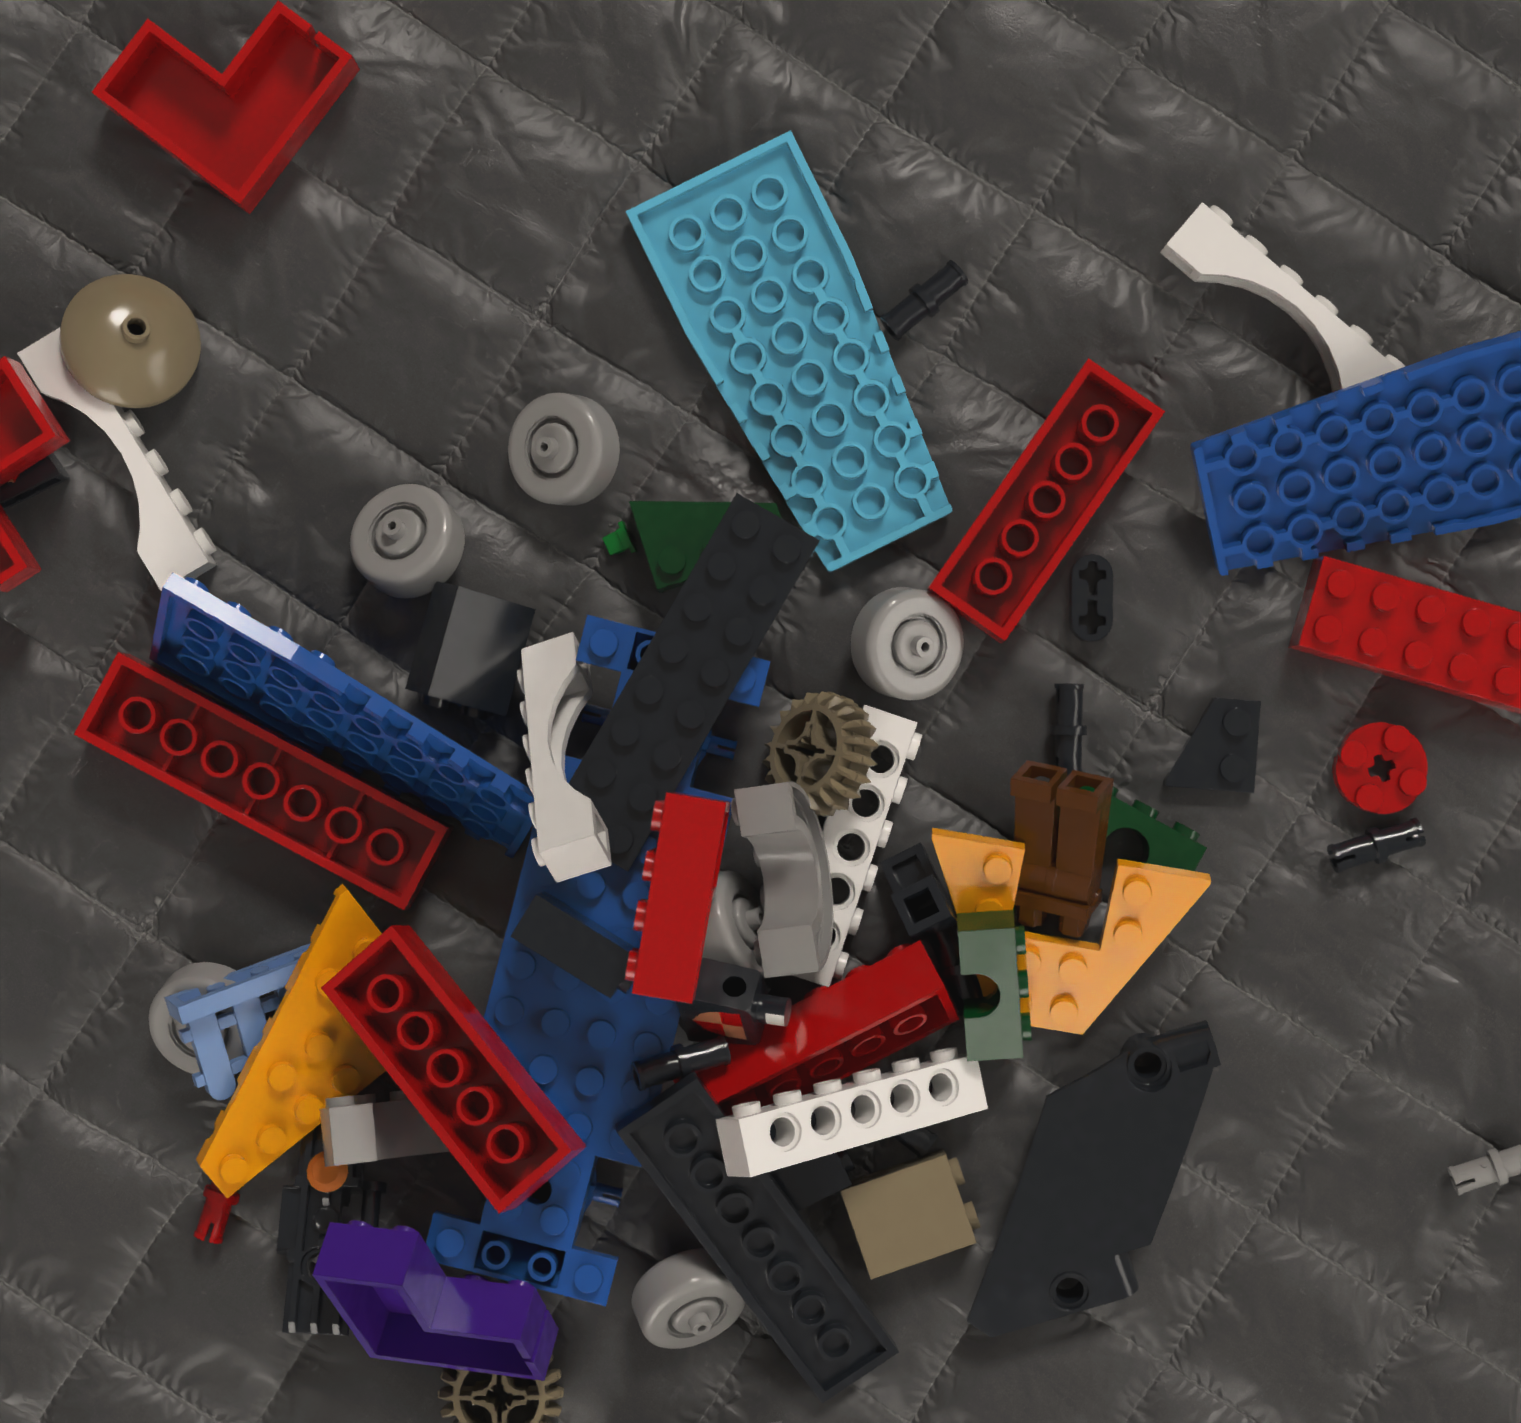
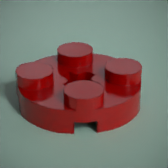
M1385 722L1361 725L1345 736L1342 741L1343 743L1338 748L1337 756L1334 757L1332 773L1339 793L1350 804L1366 812L1390 814L1403 810L1414 802L1427 785L1428 762L1426 753L1419 740L1404 726ZM1380 755L1383 761H1390L1392 769L1387 772L1388 778L1384 781L1379 776H1371L1369 774L1368 768L1375 765L1373 757Z

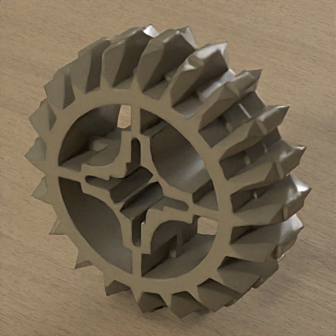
M821 691L820 694L807 692L804 700H792L791 711H780L781 723L779 725L770 726L774 736L772 742L764 744L770 750V755L762 761L770 769L764 780L770 784L796 782L808 795L811 803L809 808L815 811L817 817L820 815L824 817L834 816L836 810H848L849 798H861L859 790L861 784L871 783L866 774L869 767L878 765L871 758V753L879 745L873 739H870L877 728L868 722L869 714L858 707L854 700L829 691Z
M553 1354L551 1355L550 1363L553 1361ZM444 1369L441 1373L440 1378L452 1386L440 1388L438 1398L453 1402L442 1407L440 1413L442 1417L447 1418L456 1416L457 1419L452 1423H485L475 1416L469 1408L467 1401H471L472 1405H479L488 1409L492 1417V1423H509L510 1410L518 1405H526L528 1400H539L538 1407L522 1423H552L547 1416H560L562 1407L551 1400L562 1398L564 1396V1388L558 1385H550L561 1378L562 1372L560 1369L547 1370L545 1381L535 1380L537 1385H531L530 1381L519 1380L516 1377L492 1374V1377L488 1380L476 1381L475 1386H464L465 1378L469 1371ZM500 1376L501 1384L504 1385V1391L513 1394L508 1395L502 1412L498 1394L490 1393V1391L494 1392Z

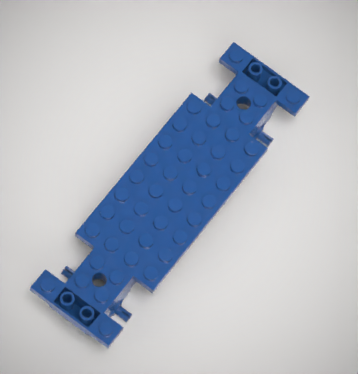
M587 615L576 661L621 672L613 703L614 706L656 632ZM753 657L728 700L759 707L771 661ZM586 703L584 711L599 714L601 717L583 713L581 722L602 726L611 709ZM710 730L675 792L731 802L733 799L731 797L692 788L698 766L706 756V753L733 760L735 752L718 748V745L736 749L738 741L713 736ZM565 755L567 783L570 782L582 759ZM730 805V811H729V817H728V823H727V829H726L725 839H726V836H727V832H728V828H729V824H730V820H731V816H732V813H731V805ZM533 825L484 1019L587 1147L548 1180L551 1184L552 1192L545 1199H537L531 1195L517 1208L499 1214L486 1198L481 1221L436 1210L433 1213L426 1244L436 1261L440 1264L505 1281H525L536 1289L606 1307L619 1257L575 1246L579 1235L584 1212L592 1200L613 1205L617 1208L620 1205L624 1188L597 1182L596 1165L598 1157L642 1167L618 1135L615 1124L661 1094L663 1084L646 1088L643 1091L638 1090L632 1075L631 1062L641 1061L669 1052L670 1047L674 1043L680 1013L676 1001L632 994L633 984L626 994L618 990L610 999L510 936L536 894L545 891L632 946L640 948L642 932L633 930L638 900L641 901V898L648 899L651 882L642 880L643 867L647 850L657 848L659 832H651L629 871L612 863V866L556 883L547 866L540 867L535 859L531 840L537 837V830Z

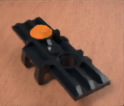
M321 1124L301 1139L298 1175H295V1183L293 1185H283L276 1251L280 1255H287V1260L289 1261L282 1333L349 1336L350 1328L318 1282L312 1278L309 1267L311 1261L319 1256L329 1223H341L343 1206L349 1207L352 1194H363L360 1221L378 1228L381 1194L386 1193L387 1183L363 1180L365 1162L325 1167Z

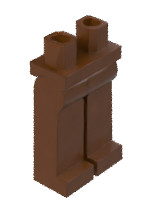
M1027 760L1011 777L1010 795L1015 796L1014 841L1025 843V853L1014 903L1017 910L1018 924L1030 927L1042 926L1047 919V913L1060 915L1059 931L1064 935L1078 938L1088 928L1092 913L1102 902L1103 889H1099L1102 876L1113 778L1072 770L1067 776V768ZM1039 776H1044L1049 778L1050 781L1046 782L1042 780H1037L1035 778ZM1082 786H1090L1094 788L1095 791L1092 792L1079 788Z

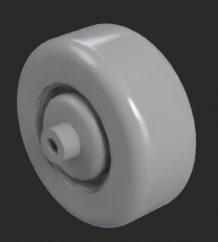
M567 393L545 394L531 401L517 416L508 441V459L516 482L529 496L547 504L575 506L596 498L611 482L616 472L620 455L618 432L608 412L592 399Z
M419 484L393 486L374 496L358 514L350 536V552L358 571L378 590L396 598L423 596L433 591L436 581L446 582L459 565L465 546L464 527L457 512L436 491Z
M896 587L877 594L859 612L851 633L852 660L861 679L874 691L902 700L925 699L942 690L955 675L963 655V630L956 612L951 605L938 595L922 589Z
M729 870L719 872L716 893L712 899L702 957L756 969L764 976L763 966L757 964L754 955V941L758 938L757 930L762 925L764 910L761 905L760 896L755 888L744 876L737 872Z
M212 962L189 964L175 971L154 997L148 1016L151 1037L161 1054L176 1067L191 1074L200 1072L192 1043L184 1044L179 1036L178 1030L186 1028V1024L182 1025L169 1015L164 997L198 988L201 995L207 994L206 987L209 985L224 982L225 986L236 983L235 981L224 979L225 976L236 970ZM229 1007L215 1014L218 1016L223 1013L233 1012L232 1007ZM237 1025L220 1030L229 1060L244 1055Z
M705 1248L682 1251L658 1262L640 1278L631 1298L632 1309L645 1338L653 1345L666 1349L692 1347L718 1336L737 1320L746 1304Z

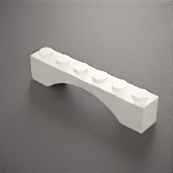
M1202 202L1160 252L1194 282L1221 283L1243 288L1268 299L1288 313L1307 333L1320 353L1330 378L1332 393L1405 367L1394 356L1388 354L1384 357L1371 345L1374 341L1363 329L1356 325L1349 327L1336 316L1338 314L1337 308L1328 299L1321 295L1314 297L1301 286L1303 284L1302 278L1294 270L1286 265H1282L1279 268L1266 256L1268 250L1260 241L1250 235L1244 238L1231 227L1233 221L1229 215L1215 205L1209 208Z
M60 327L18 352V356L42 394L71 405L86 414L106 432L121 452L132 475L139 503L140 530L137 552L159 589L162 591L163 585L172 572L184 579L186 577L195 579L217 566L211 556L216 551L215 545L202 527L198 530L194 528L187 516L193 512L188 500L179 488L171 490L163 476L169 470L155 449L148 452L139 437L145 433V430L133 411L130 409L124 412L122 407L111 405L94 397L83 389L68 371L60 349Z
M573 632L522 648L523 668L517 670L518 681L525 695V701L520 702V711L528 728V734L523 735V745L531 761V767L525 770L530 791L534 795V802L528 804L531 821L537 830V837L532 838L531 845L538 865L540 867L546 865L556 883L612 866L609 835L606 825L592 800L576 791L567 783L565 776V751L570 732L581 710L593 695L590 664L576 661L580 644Z

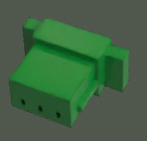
M624 521L618 522L619 529L602 538L610 556L629 549L631 553L638 552L634 544L633 534L631 530L627 529Z

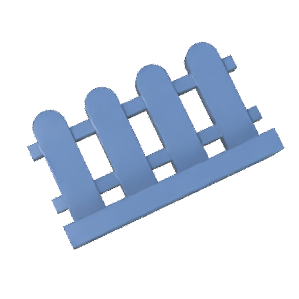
M310 943L231 972L224 979L232 980L236 983L225 986L224 982L209 985L206 987L207 994L201 995L199 989L194 988L164 997L169 1015L182 1025L186 1024V1028L178 1030L181 1042L184 1044L192 1043L200 1072L192 1074L194 1085L197 1088L204 1086L207 1093L217 1100H225L233 1095L236 1089L234 1074L242 1071L253 1047L261 1041L263 1036L262 1030L267 1022L265 1013L278 1009L287 991L284 987L300 956L309 948ZM274 991V994L271 996L265 997L263 999H260L259 997L261 995ZM232 1007L233 1012L223 1013L218 1016H216L215 1014L216 1012ZM237 1025L244 1055L229 1060L220 1030Z

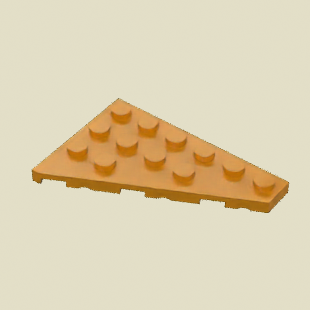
M343 884L335 889L333 893L335 898L321 925L317 924L310 937L311 943L309 948L300 956L284 987L287 991L273 1018H268L262 1030L263 1036L261 1041L253 1047L236 1080L238 1086L225 1111H220L214 1123L215 1129L213 1134L205 1140L196 1158L202 1170L227 1199L321 1124L320 1109L326 1108V1098L355 1096L386 1071L321 989L324 984L382 934Z

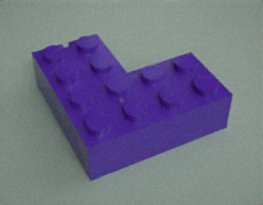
M359 1220L349 1221L348 1224L329 1223L312 1275L370 1358L545 1381L559 1328L533 1285L521 1280H510L507 1284L490 1282L484 1277L473 1274L465 1275L463 1278L446 1276L420 1233L407 1226L398 1225L392 1229L376 1228L369 1223Z

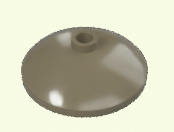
M118 274L93 281L82 288L70 301L60 326V349L68 371L88 393L111 405L125 408H145L161 404L173 398L187 385L199 362L201 339L193 313L182 298L173 290L148 277ZM136 324L142 328L143 334L134 335L129 332L127 326Z

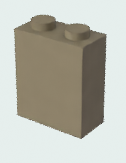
M944 1149L925 1154L921 1159L917 1157L851 1180L852 1185L840 1190L870 1279L977 1243L972 1230L981 1228L972 1201L964 1204L962 1202L957 1186L966 1183L957 1157L948 1160Z

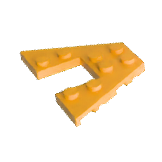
M932 828L931 839L956 914L1013 910L1025 853V843ZM1117 858L1099 944L1025 931L1026 954L1017 955L1018 970L1027 969L1029 998H1020V1012H1030L1031 1026L1083 1035L1210 886V874ZM976 974L983 996L986 997L996 989L997 984L985 975Z

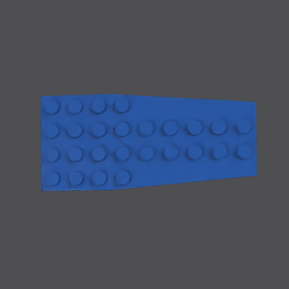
M1521 331L1447 351L1192 442L1190 445L1215 567L1220 575H1229L1228 570L1255 565L1257 569L1274 566L1273 562L1300 557L1304 561L1319 558L1318 553L1343 548L1347 552L1365 549V544L1389 540L1391 544L1412 540L1411 535L1427 532L1441 535L1520 518Z
M172 572L163 585L150 660L266 727L319 755L322 754L326 747L335 750L345 759L342 767L358 776H361L364 770L376 772L385 782L383 789L398 797H400L402 792L416 795L426 806V812L437 818H440L441 815L456 818L465 828V834L478 841L480 838L492 839L508 848L505 853L506 856L514 857L533 825L528 804L534 802V795L529 787L335 668V662L328 655L317 650H312L311 652L295 643L291 635L276 626L267 627L253 619L250 612L240 604L231 601L226 603L210 594L208 588L200 581L191 577L184 579Z

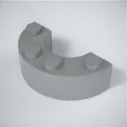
M793 781L734 789L735 798L731 801L732 818L735 825L740 826L741 837L748 838L753 845L754 861L758 867H761L764 883L760 889V901L764 910L762 925L757 930L758 938L754 941L756 962L759 966H763L764 978L819 972L826 964L831 948L833 892L826 845L815 811L809 808V806L811 807L810 799L804 789Z
M403 1091L389 1092L390 1101L376 1103V1093L326 1098V1108L320 1109L325 1167L450 1151Z

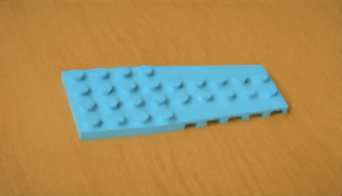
M791 130L626 211V215L687 339L804 532L820 540L815 552L827 572H834L948 516L952 512L951 504L947 500L935 463L932 461L923 439L922 430L917 418L914 416L905 393V387L891 358L890 349L876 320L873 306L852 253Z

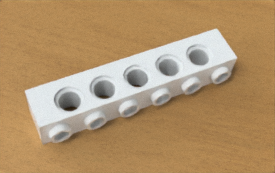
M863 705L862 709L869 714L868 722L877 728L870 739H873L879 746H884L891 751L893 763L883 773L874 772L869 767L866 775L871 783H864L859 787V790H871L878 798V808L872 815L866 817L859 816L852 807L853 799L849 798L848 810H836L834 816H826L822 833L826 845L831 878L844 879L849 885V895L843 902L833 904L835 936L824 967L819 972L793 975L827 987L830 986L832 978L841 980L849 953L843 952L842 948L847 934L855 936L859 928L864 910L856 906L861 891L870 892L873 886L878 866L871 864L876 846L882 848L886 846L893 822L885 819L891 802L900 804L908 778L902 777L900 774L906 758L914 761L922 738V734L915 732L918 722L867 705ZM850 833L860 836L864 843L862 854L854 860L842 858L837 850L840 838Z
M957 1047L944 1048L930 1052L931 1060L920 1063L919 1058L895 1061L891 1063L893 1071L881 1074L880 1068L855 1072L852 1074L854 1081L846 1084H841V1079L813 1084L814 1092L806 1095H801V1090L778 1093L772 1096L774 1103L761 1107L760 1101L732 1106L733 1115L715 1119L726 1174L733 1177H753L988 1109L978 1061H967V1054H958ZM930 1080H931V1082H932V1093H931V1094H930V1091H929V1083H930ZM892 1091L894 1093L893 1106L891 1105L890 1095ZM852 1102H854V1104H855V1115H854V1117H852V1114H851V1104H852ZM813 1112L816 1116L814 1129L811 1126V1115ZM772 1123H774L776 1128V1136L773 1141L770 1136Z

